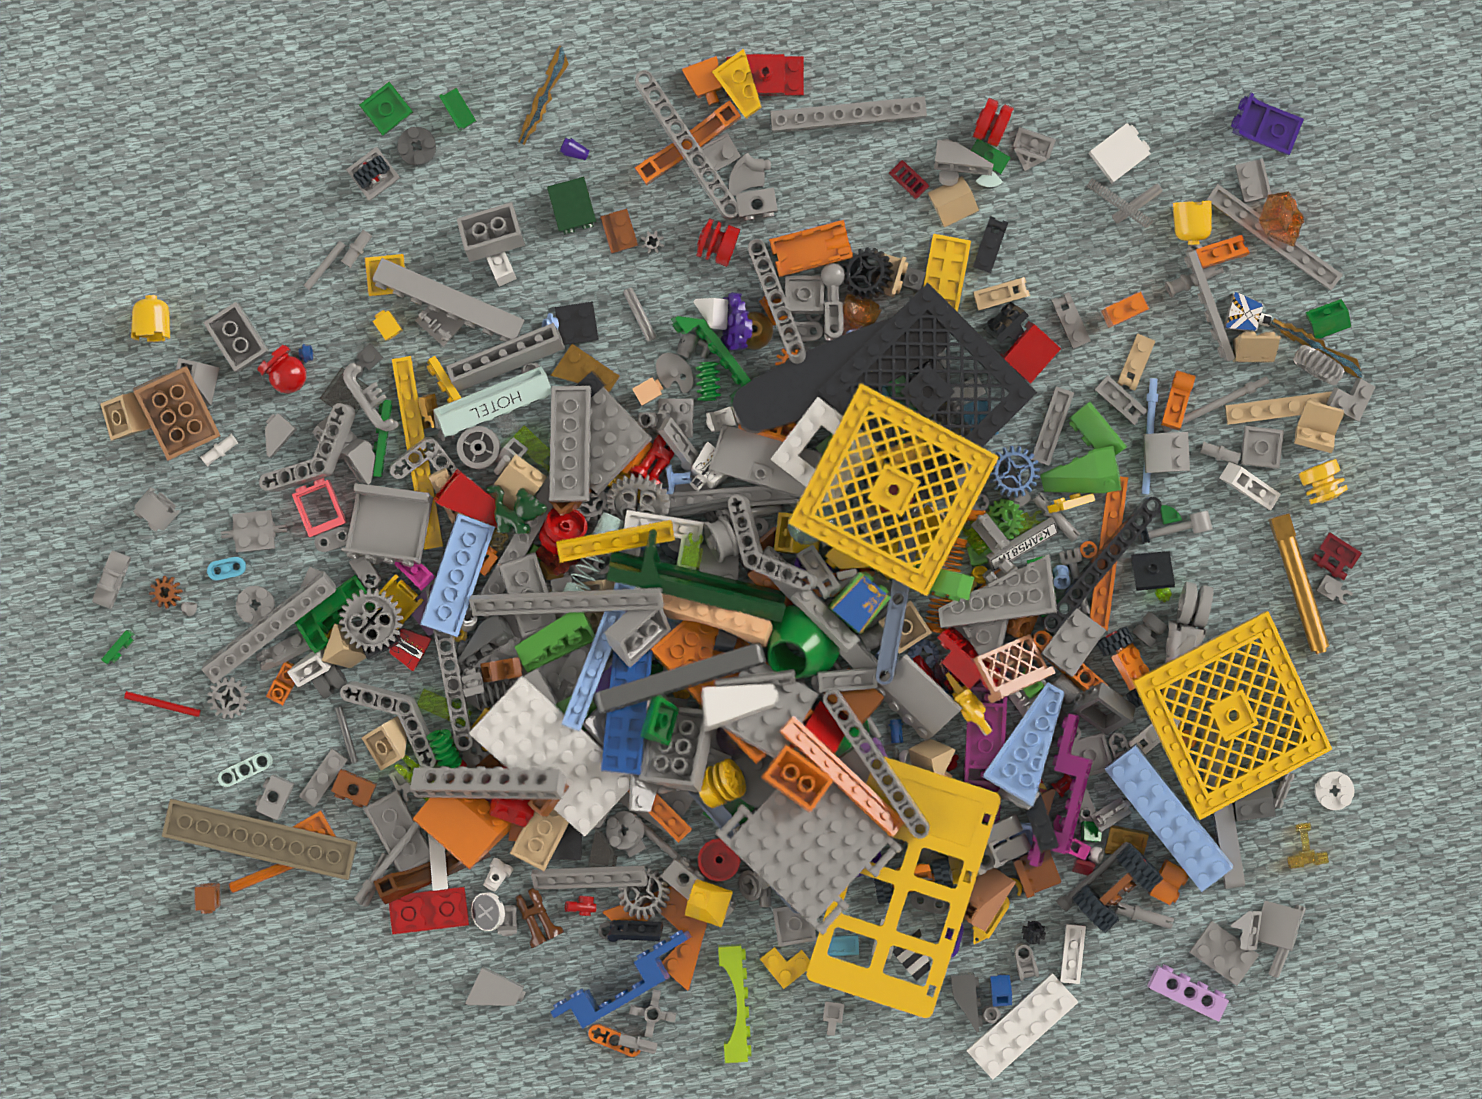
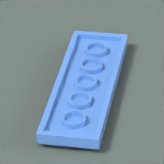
M457 514L420 625L458 637L470 602V596L476 585L495 528L494 526Z

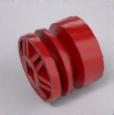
M709 218L701 231L697 243L696 256L701 258L704 250H706L705 260H709L712 253L716 254L715 263L728 267L741 229L728 225L726 230L722 232L720 221L716 229H713L714 219Z

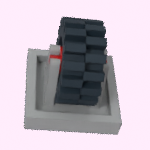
M375 147L346 169L369 201L400 179L378 147Z

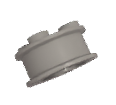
M483 426L466 429L460 435L457 442L459 458L465 465L475 469H484L493 465L501 451L497 435L492 430ZM477 444L482 445V449L480 451L476 450Z

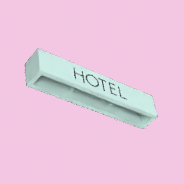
M541 366L434 409L444 436H452L466 428H473L481 422L490 421L501 414L510 413L518 407H525L538 399H545L548 395H551V386Z

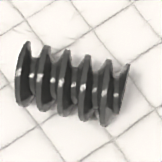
M509 679L508 685H506L504 680H501V686H498L495 681L493 688L490 687L489 683H486L484 692L475 694L478 708L482 709L483 703L486 708H489L490 702L494 706L514 685L512 679Z

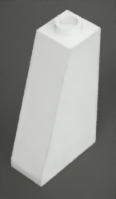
M774 684L703 688L701 694L705 731L773 708L775 702H778V691L774 690Z

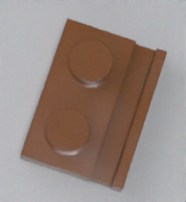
M627 208L600 216L612 254L638 246Z

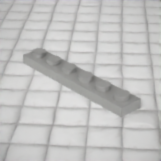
M1191 249L1185 252L1187 256L1184 257L1185 263L1193 272L1191 279L1194 286H1198L1200 293L1197 295L1200 303L1205 305L1206 311L1204 315L1207 322H1211L1213 327L1211 334L1213 339L1218 341L1219 347L1217 350L1219 356L1226 361H1231L1235 359L1197 252Z
M645 866L545 869V871L535 869L531 872L535 890L647 886L648 883Z

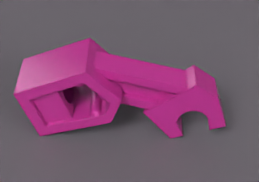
M1057 814L1053 821V829L1063 831L1059 824L1061 816ZM1073 837L1072 842L1079 843L1080 846L1076 853L1070 848L1069 854L1085 860L1091 847Z

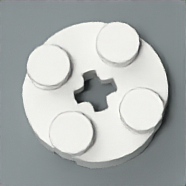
M1330 771L1322 775L1317 781L1315 796L1319 803L1327 809L1340 810L1351 804L1354 797V785L1347 775L1338 771ZM1333 785L1340 789L1337 797L1329 792V789H1333Z

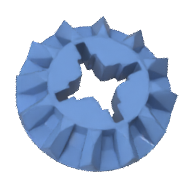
M923 639L912 645L908 652V657L912 661L916 655L921 654L923 647L926 653H932L925 660L928 666L933 668L939 659V651L933 642Z

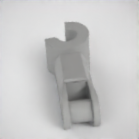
M587 561L589 564L600 570V572L596 573H608L609 564L606 565L605 569H602L600 567V562L594 561V563H592V561ZM585 562L561 566L565 571L563 578L572 577L569 575L568 567H573L574 573L584 575L575 565L590 566ZM578 566L586 574H594L593 570Z

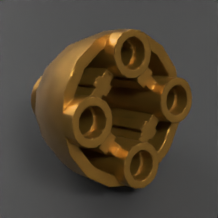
M749 312L747 317L752 319V326H757L758 331L756 333L752 332L751 338H747L745 344H747L748 349L758 350L767 346L771 341L773 325L770 319L763 313Z

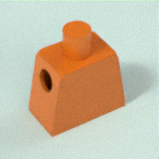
M717 56L682 69L696 97L705 96L709 106L720 102L716 91L723 89V86L712 72L719 67Z

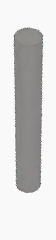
M339 241L303 286L310 290L346 245Z

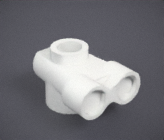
M493 858L490 863L491 869L483 884L493 892L499 888L506 877H510L514 870L513 867L503 863L498 858Z

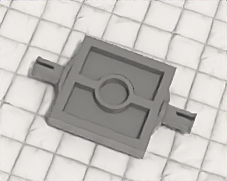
M272 510L232 514L233 528L229 531H221V538H233L236 553L276 549V533L287 532V524L275 525Z

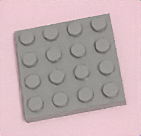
M604 387L591 398L589 486L597 494H600L652 440L647 432Z
M765 663L763 665L741 671L739 676L770 673L774 671L771 668V666ZM797 681L794 684L774 686V690L778 691V702H775L773 708L720 727L771 757L776 758L785 745L788 746L790 744L779 731L793 716L802 723L818 696L817 693Z

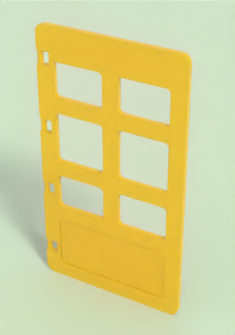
M884 756L929 823L928 835L924 838H916L904 823L898 832L892 836L908 843L901 869L894 870L884 866L879 871L880 874L877 877H874L866 868L860 872V874L891 883L895 886L884 923L879 926L841 912L826 929L827 932L824 935L819 932L808 966L807 978L824 986L922 1018H929L933 1014L1001 798L996 792ZM874 759L872 766L876 769L881 768L882 762L879 759ZM870 772L866 785L899 815ZM885 775L882 777V781L884 784L890 785L893 783V778L890 775ZM896 791L893 794L894 799L897 801L904 799V795L900 791ZM906 808L904 810L907 817L915 815L913 808ZM984 813L991 815L988 825L981 823ZM917 824L915 830L918 833H924L926 827L923 824ZM922 848H928L964 861L956 888H950L914 875ZM966 870L973 872L970 882L963 881ZM848 886L839 895V897L843 900L845 898ZM913 890L950 903L951 906L939 943H931L897 931L898 921L908 891ZM835 901L827 908L824 919L838 905ZM839 927L877 940L876 949L868 968L828 955V949L835 928ZM948 927L954 929L951 940L945 938ZM891 946H898L933 959L927 982L924 986L884 974L883 969ZM929 985L936 986L933 997L927 995Z

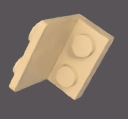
M885 254L884 256L890 258L888 262L893 264V267L890 269L894 271V274L890 275L893 281H888L887 284L890 288H884V295L894 297L895 293H900L903 281H900V277L905 275L909 263L905 262L906 257L897 258Z
M1307 401L1295 429L1294 444L1332 453L1335 434L1344 415V410Z

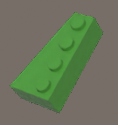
M921 563L916 564L913 567L918 569ZM941 569L928 594L935 591L934 595L946 598L947 594L949 595L948 599L959 602L961 598L969 600L974 577Z
M569 612L531 637L521 641L515 646V649L523 667L529 673L593 642L595 632L584 612Z

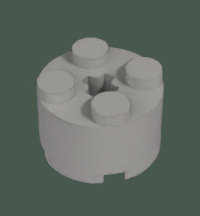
M150 487L134 505L135 509L133 512L139 518L147 520L149 522L148 526L152 530L157 531L159 529L164 531L180 511L174 510L176 505L160 492L157 495L154 493L155 489Z

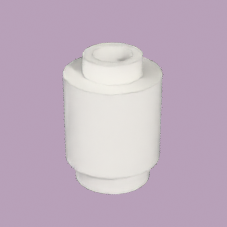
M467 608L461 626L463 631L469 632L477 626V616H472L471 608Z

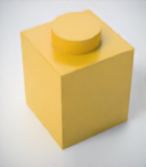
M382 310L374 316L376 319L373 320V323L387 342L403 331L389 310L387 312Z

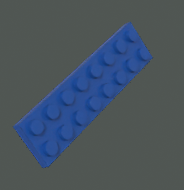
M651 649L631 667L627 666L613 650L610 688L649 677L652 664ZM648 700L607 713L601 772L640 775L644 738L640 736L646 718Z

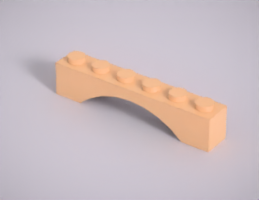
M662 594L664 602L663 611L667 618L711 625L732 633L749 643H760L762 647H767L773 631L770 621L741 612Z

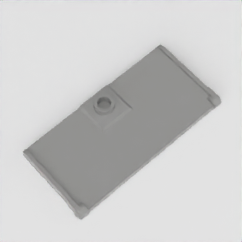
M725 424L721 426L720 436L709 465L710 471L801 497L806 489V486L771 460L782 445V441L749 433ZM804 448L799 456L816 469L822 458V453Z

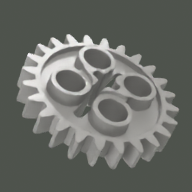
M631 474L630 479L624 476L623 481L617 479V483L612 484L607 498L608 509H611V515L616 514L615 517L621 518L625 523L626 511H637L638 489H640L639 512L666 516L670 507V495L666 494L667 489H662V483L656 485V479L649 481V476L642 479L641 474H639L638 478Z
M368 588L365 594L361 589L360 596L353 593L354 600L347 598L346 601L349 606H342L346 612H340V616L344 617V619H341L339 623L345 624L341 631H347L344 638H352L350 644H353L355 641L357 642V649L364 645V651L367 650L368 646H371L372 652H374L375 646L382 650L383 643L389 646V639L392 641L396 640L393 634H400V631L396 628H400L403 625L398 622L403 619V616L397 615L401 612V608L395 609L398 602H391L392 595L386 598V591L380 595L378 594V588H376L374 593H371V589ZM373 602L376 608L369 611L365 608V603ZM382 606L383 610L375 617V623L370 622L366 629L360 633L359 630L367 623L368 617L371 618L379 607ZM386 614L390 617V622L382 623L379 617ZM359 616L362 618L363 623L355 625L352 622V618ZM374 629L378 635L371 638L367 635V631Z

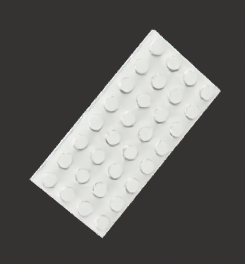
M521 676L474 726L469 734L508 769L513 767L531 769L532 767L560 769L566 777L565 783L569 788L554 810L582 835L586 836L630 789V774L601 772L603 748L582 729L579 732L563 726L562 721L565 714Z

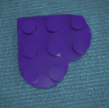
M731 292L728 297H723V299L728 300L727 328L723 330L720 340L729 352L747 348L745 343L747 338H751L752 319L747 317L749 312L745 310V301H741L740 297L742 294Z

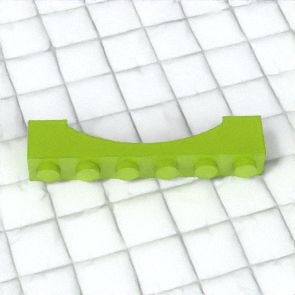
M741 944L718 945L719 967L723 966L730 976L737 1000L735 1026L729 1040L724 1041L725 1063L748 1062V1057H752L751 1045H747V1037H751L750 1026H746V1018H749V1006L745 1007V999H748V987H744L743 981L747 979V968H743L742 960H746V949H742Z

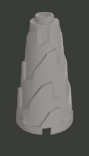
M1177 620L1169 621L1165 663L1202 645L1207 629L1200 627L1195 629L1196 627L1193 623L1186 625L1177 623ZM1185 679L1182 689H1185L1187 679ZM1179 680L1170 685L1178 687ZM1168 688L1166 695L1174 697L1176 690Z

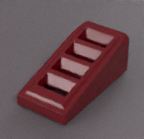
M903 160L888 173L915 201L930 187ZM904 167L906 170L898 177L896 173ZM909 172L911 175L903 182L901 179ZM915 178L916 181L908 187L907 184ZM920 183L922 186L914 192L913 189Z

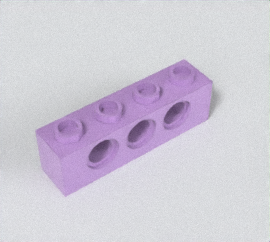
M1163 964L1162 967L1156 966L1147 985L1150 989L1218 1022L1220 1021L1229 1002L1225 998L1226 994L1216 989L1212 992L1208 990V985L1200 981L1195 984L1190 981L1191 977L1183 973L1177 975L1173 973L1174 969ZM1171 978L1176 979V985L1173 988H1168L1167 981ZM1187 987H1193L1194 992L1191 996L1184 995V990ZM1205 995L1211 997V1001L1207 1005H1203L1201 1002Z

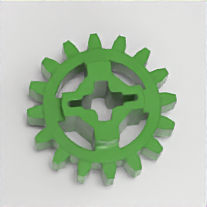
M995 500L994 506L989 505L990 511L986 513L1007 539L1013 540V534H1020L1018 528L1024 527L1020 524L1021 521L1025 520V518L1020 517L1023 510H1017L1020 505L1014 504L1012 500Z

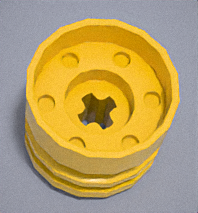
M1336 459L1298 473L1302 485L1312 484L1313 488L1306 492V495L1316 494L1315 497L1309 499L1310 504L1327 502L1339 497L1344 491L1348 490L1347 485L1337 486V484L1345 481L1344 478L1335 479L1333 476L1341 471Z
M728 758L716 763L714 766L705 768L702 788L699 794L707 806L716 808L726 804L728 801L744 796L746 792L745 779L742 771L733 760Z

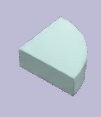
M993 171L992 176L982 175L975 181L984 187H996L1003 183Z

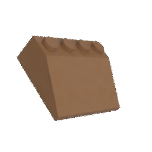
M187 366L133 388L135 396L167 461L221 436Z

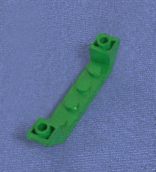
M681 316L671 318L672 326L677 333L687 334L693 328H697L695 331L701 339L705 338L708 342L707 347L714 355L717 354L721 359L719 362L722 367L731 372V378L737 385H741L738 389L751 381L705 319ZM738 389L729 395L732 398L731 403Z

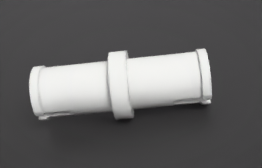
M230 434L219 444L215 443L214 447L200 458L209 466L220 456L224 457L225 453L238 444V442Z

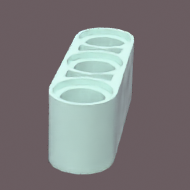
M261 752L219 773L218 782L223 787H229L268 769L272 765V756L267 752ZM260 756L266 757V766H261L258 763ZM243 764L248 765L250 768L248 775L241 772ZM225 773L232 775L231 783L224 781L223 776Z

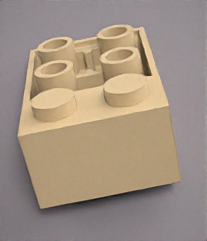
M1256 332L1238 334V337L1233 339V354L1235 357L1233 362H1274L1281 336H1275V332H1264L1256 336Z

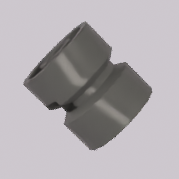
M1148 611L1142 618L1143 623L1137 624L1132 633L1151 648L1157 641L1156 636L1162 635L1168 627Z
M332 664L330 669L324 674L311 680L324 699L334 694V689L340 690L348 683L342 671L335 664Z

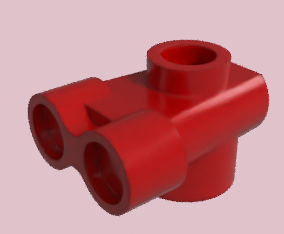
M579 896L578 902L566 901L565 912H580V916H591V912H596L594 897Z

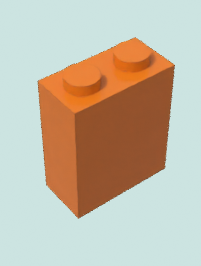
M1140 291L1101 310V313L1108 328H1111L1147 311L1149 308Z

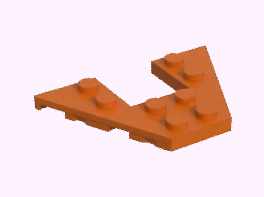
M670 886L666 887L670 889V893L667 894L670 900L664 901L667 905L666 908L660 907L662 910L661 914L679 931L682 930L683 933L689 931L691 938L677 945L665 957L662 963L667 972L688 991L707 922L686 916L685 911L688 899ZM659 891L653 892L655 897H658ZM645 903L642 907L649 906L652 903ZM621 905L602 912L611 921H648L644 919L643 915L640 920L636 918V914L631 917L629 912H624V906Z

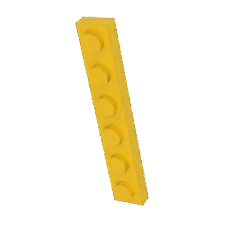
M672 520L558 541L556 543L560 562L646 546L651 529L657 530L656 544L673 541L675 536Z

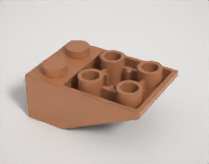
M996 868L987 870L986 873L977 876L963 919L986 931L1016 882Z

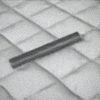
M342 706L334 708L350 763L358 762Z

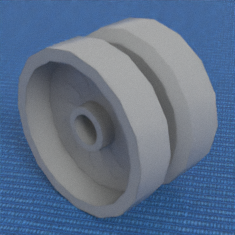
M1185 582L1178 602L1177 623L1187 625L1192 619L1195 627L1205 628L1212 606L1213 587L1202 585L1198 591L1195 583Z

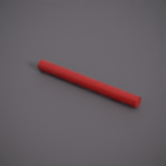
M128 691L125 692L124 699L195 717H200L201 714L199 709Z

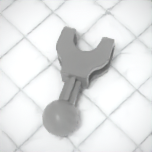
M835 263L827 264L821 271V280L827 286V302L824 303L825 342L839 338L843 333V302H839V286L845 280V271L840 265ZM833 329V330H836L837 332H836V333H832L830 330Z

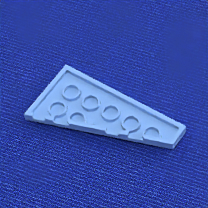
M1048 682L983 775L988 781L1032 807L1064 698V691Z

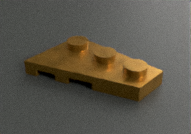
M571 344L550 375L579 383L591 371H594L606 384L604 388L608 392L611 391L620 377L573 344Z

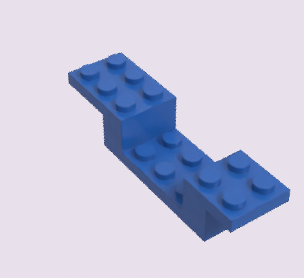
M680 930L670 936L671 941L666 942V940H663L653 946L654 951L650 952L648 949L636 956L638 960L634 964L643 980L631 986L632 991L629 992L626 989L615 996V1001L612 1002L609 999L598 1006L589 989L586 991L580 989L570 995L571 999L569 1001L565 998L554 1004L555 1009L550 1011L552 1016L555 1018L571 1009L583 1029L668 979L670 975L659 956L691 938L689 931L683 933Z

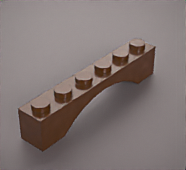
M449 851L445 853L447 876L467 868ZM486 853L478 862L491 857L490 853ZM427 862L412 869L390 873L373 881L383 903L386 905L432 884L431 863Z

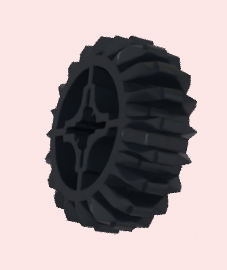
M866 247L865 251L858 249V255L853 253V259H847L849 265L843 266L847 270L844 273L847 279L843 282L848 285L847 290L852 291V295L859 296L860 299L866 297V299L871 300L872 295L874 298H878V292L885 294L884 288H890L887 283L888 281H893V278L890 277V275L894 274V271L890 269L893 267V264L888 262L890 258L884 256L885 253L883 251L878 252V249L873 248L871 250L869 247ZM876 259L880 265L871 266L868 260ZM865 281L869 288H861L857 282Z

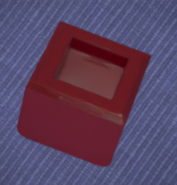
M1075 858L1072 872L1089 876L1095 868V863Z

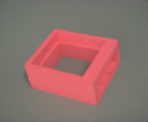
M324 478L314 481V486L309 488L306 485L295 489L296 493L292 494L309 538L347 523L330 480L325 481ZM326 487L338 518L312 527L301 497Z

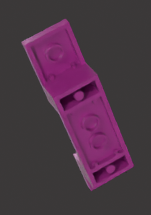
M981 681L969 690L984 705L986 709L984 719L993 731L985 736L976 723L967 722L963 782L998 793L1000 787L985 779L983 775L1005 744L1007 697L991 703L988 698L991 692ZM1001 801L994 822L1000 820ZM984 813L982 822H989L991 815Z
M1069 714L1068 717L1064 718L1062 728H1065L1063 736L1060 735L1057 747H1060L1058 755L1055 754L1052 766H1055V771L1077 776L1075 780H1072L1070 791L1073 792L1071 798H1068L1066 802L1067 816L1063 817L1060 828L1063 831L1053 829L1059 847L1051 851L1068 854L1070 851L1093 759L1071 754L1080 721V716ZM1033 836L1035 845L1029 851L1028 860H1031L1030 865L1039 867L1042 866L1045 852L1040 853L1035 836Z

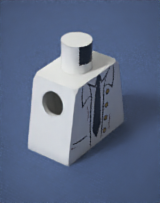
M709 442L705 444L691 469V474L695 478L691 481L690 485L697 491L704 484L713 489L728 477L727 475L709 470L715 447Z

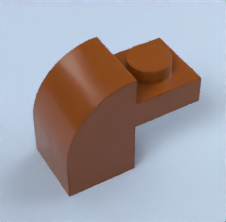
M519 657L480 663L483 683L522 676V664Z

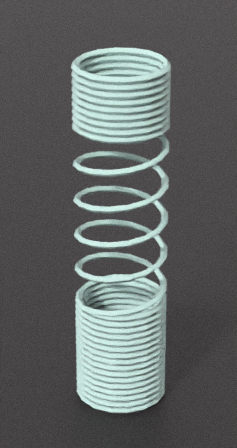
M603 512L592 535L620 530L623 528L624 522L613 515ZM593 556L595 558L586 557L604 564V561L597 556ZM581 558L590 567L581 564L575 566L586 576L572 573V578L581 585L567 582L563 592L584 591L581 588L591 590L573 576L576 575L595 581L594 578L583 572L578 566L600 572V570Z

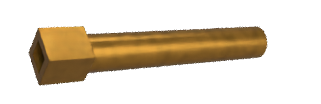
M1290 513L1268 519L1280 551L1310 651H1315L1316 654L1326 652V648L1329 647L1328 639L1298 547Z

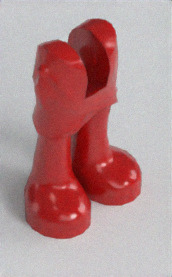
M660 434L655 438L644 460L639 465H634L630 470V474H633L635 478H638L639 474H641L642 479H645L647 476H649V481L656 479V485L661 483L658 478L663 469L668 467L675 455L669 445L664 448L666 441ZM657 459V463L652 468L650 473L647 475L649 467L651 466L653 461Z

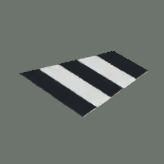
M920 928L911 935L923 940ZM901 947L895 948L892 952L916 981L931 969L928 956Z

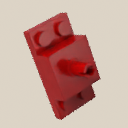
M746 54L758 96H804V56Z
M954 627L942 632L938 636V639L941 641L940 644L945 649L951 650L942 663L952 672V677L958 684L962 682L969 689L983 681L982 684L989 690L974 661L975 658L979 657L974 646ZM983 659L984 666L989 669L990 662ZM994 667V672L1001 674V672L996 667ZM992 677L995 687H998L999 680ZM948 679L944 681L945 686L950 685ZM950 685V686L948 687V689H950V690L953 691V688H952V686Z

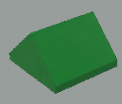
M661 696L651 699L640 737L664 745H670L679 708Z

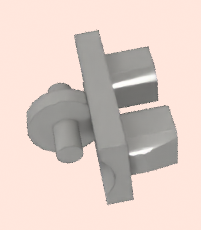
M1003 557L996 564L1001 569L996 575L990 569L982 576L987 585L1019 569L1012 561L1009 562Z

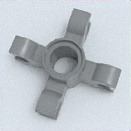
M653 989L651 1004L646 1008L637 1005L630 1006L629 1014L644 1016L647 1021L645 1037L652 1038L654 1025L660 1019L675 1022L676 1013L662 1011L660 1006H658L661 990ZM656 1009L658 1016L650 1018L647 1014L648 1010Z

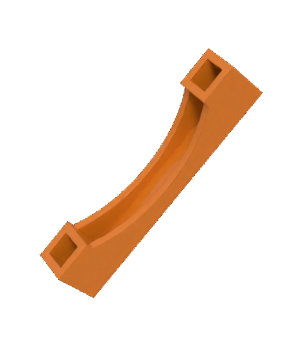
M729 100L691 129L690 133L701 148L739 121L741 115ZM689 141L681 143L682 147L686 150L692 148ZM671 143L636 166L635 170L647 186L684 159L675 145Z

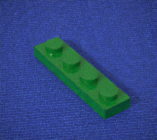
M385 400L379 404L378 414L381 415L383 421L391 418L392 400ZM376 428V434H379L378 442L375 441L373 453H376L373 476L383 477L389 431H383L379 428Z

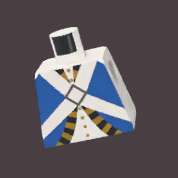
M1234 292L1230 300L1224 329L1255 332L1257 331L1258 324L1269 327L1272 316L1262 313L1263 304Z

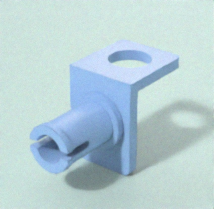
M672 464L668 465L666 470L669 487H663L662 489H667L666 494H673L675 485L691 483V472L674 473L672 471Z

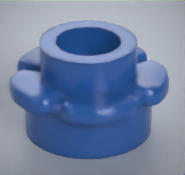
M303 344L302 348H299V358L304 363L313 360L311 345L305 346Z

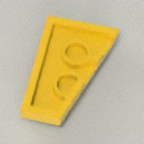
M742 49L712 72L747 119L762 107L745 50Z

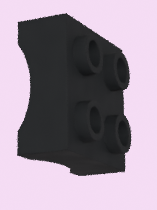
M570 823L550 860L582 859V834Z

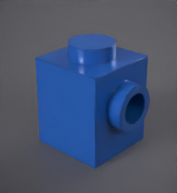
M1010 975L990 976L993 1007L1012 1005Z

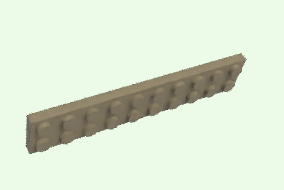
M170 799L161 836L345 880L350 878L358 843L348 839L176 799Z

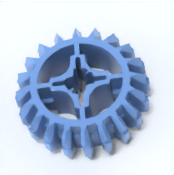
M1013 446L1009 447L1010 452H1007V449L1004 447L1002 448L1003 455L998 451L995 453L999 458L993 467V472L989 475H994V479L989 480V482L994 483L996 481L997 485L993 487L994 490L999 487L1002 488L999 492L1000 495L1006 490V497L1008 498L1011 496V492H1014V498H1018L1019 491L1022 496H1025V488L1028 492H1031L1032 489L1029 485H1037L1036 482L1032 481L1033 478H1040L1039 475H1034V472L1040 471V468H1034L1033 466L1038 464V460L1031 462L1030 459L1034 457V454L1027 457L1028 449L1020 453L1021 446L1017 447L1016 452H1014ZM1010 456L1021 457L1026 461V464L1018 466ZM1005 458L1007 470L998 475L999 465ZM1011 466H1013L1014 469L1023 468L1019 470V473H1016L1018 474L1017 477H1015L1014 475L1005 476V474H1008L1009 471H1011ZM1029 469L1028 480L1022 485L1021 473ZM1011 478L1016 483L1017 488L1007 487L1001 480Z

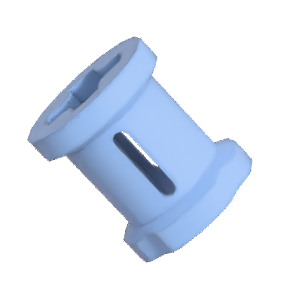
M1065 565L1055 566L1052 573L1054 586L1058 589H1066L1071 583L1069 568Z

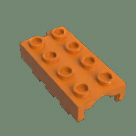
M844 220L769 239L772 254L777 255L778 258L775 266L779 278L826 266L827 264L853 259V252L848 240Z

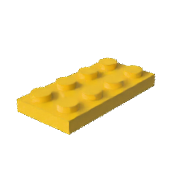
M933 234L923 286L929 283L958 312L971 241Z

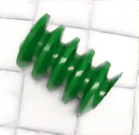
M699 362L701 365L695 367V370L701 372L696 375V378L701 379V381L697 382L696 385L702 387L697 390V393L702 396L697 398V401H719L716 398L721 396V393L716 392V390L721 388V386L715 384V382L719 381L720 378L716 377L715 374L720 373V370L714 369V367L720 365V363Z
M439 729L427 735V740H432L429 745L434 747L432 752L436 754L434 756L435 760H439L437 763L439 767L458 768L461 765L462 759L459 756L458 750H456L457 747L453 737H451L450 730Z

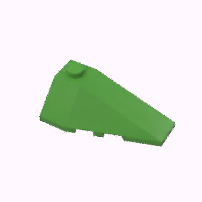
M1113 446L1093 449L1081 458L1076 457L1072 459L1071 463L1064 466L1059 465L1040 474L1044 492L1107 493L1121 490L1120 473Z

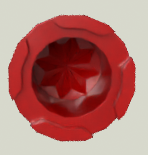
M282 345L271 354L273 358L268 363L263 361L257 370L262 376L269 374V381L274 389L280 393L291 394L304 386L307 378L306 368L299 359L289 356L291 350L286 345Z

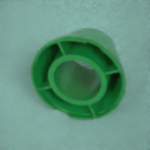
M791 605L785 607L782 622L770 620L773 631L767 644V655L769 664L774 672L794 670L795 679L818 676L817 672L828 671L834 665L839 656L840 648L798 606ZM786 642L799 646L805 653L806 658L792 653L787 647Z

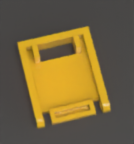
M395 574L378 594L381 595L382 592L386 591V598L390 595L393 596L391 602H398L395 609L401 608V612L397 615L403 616V619L398 622L404 624L424 600L421 598L416 601L415 599L418 597V594L402 579L397 583L396 580L399 576Z

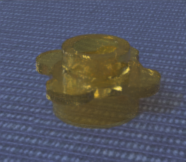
M494 528L489 546L496 547L498 551L502 550L505 541L509 539L508 534L497 532V528Z

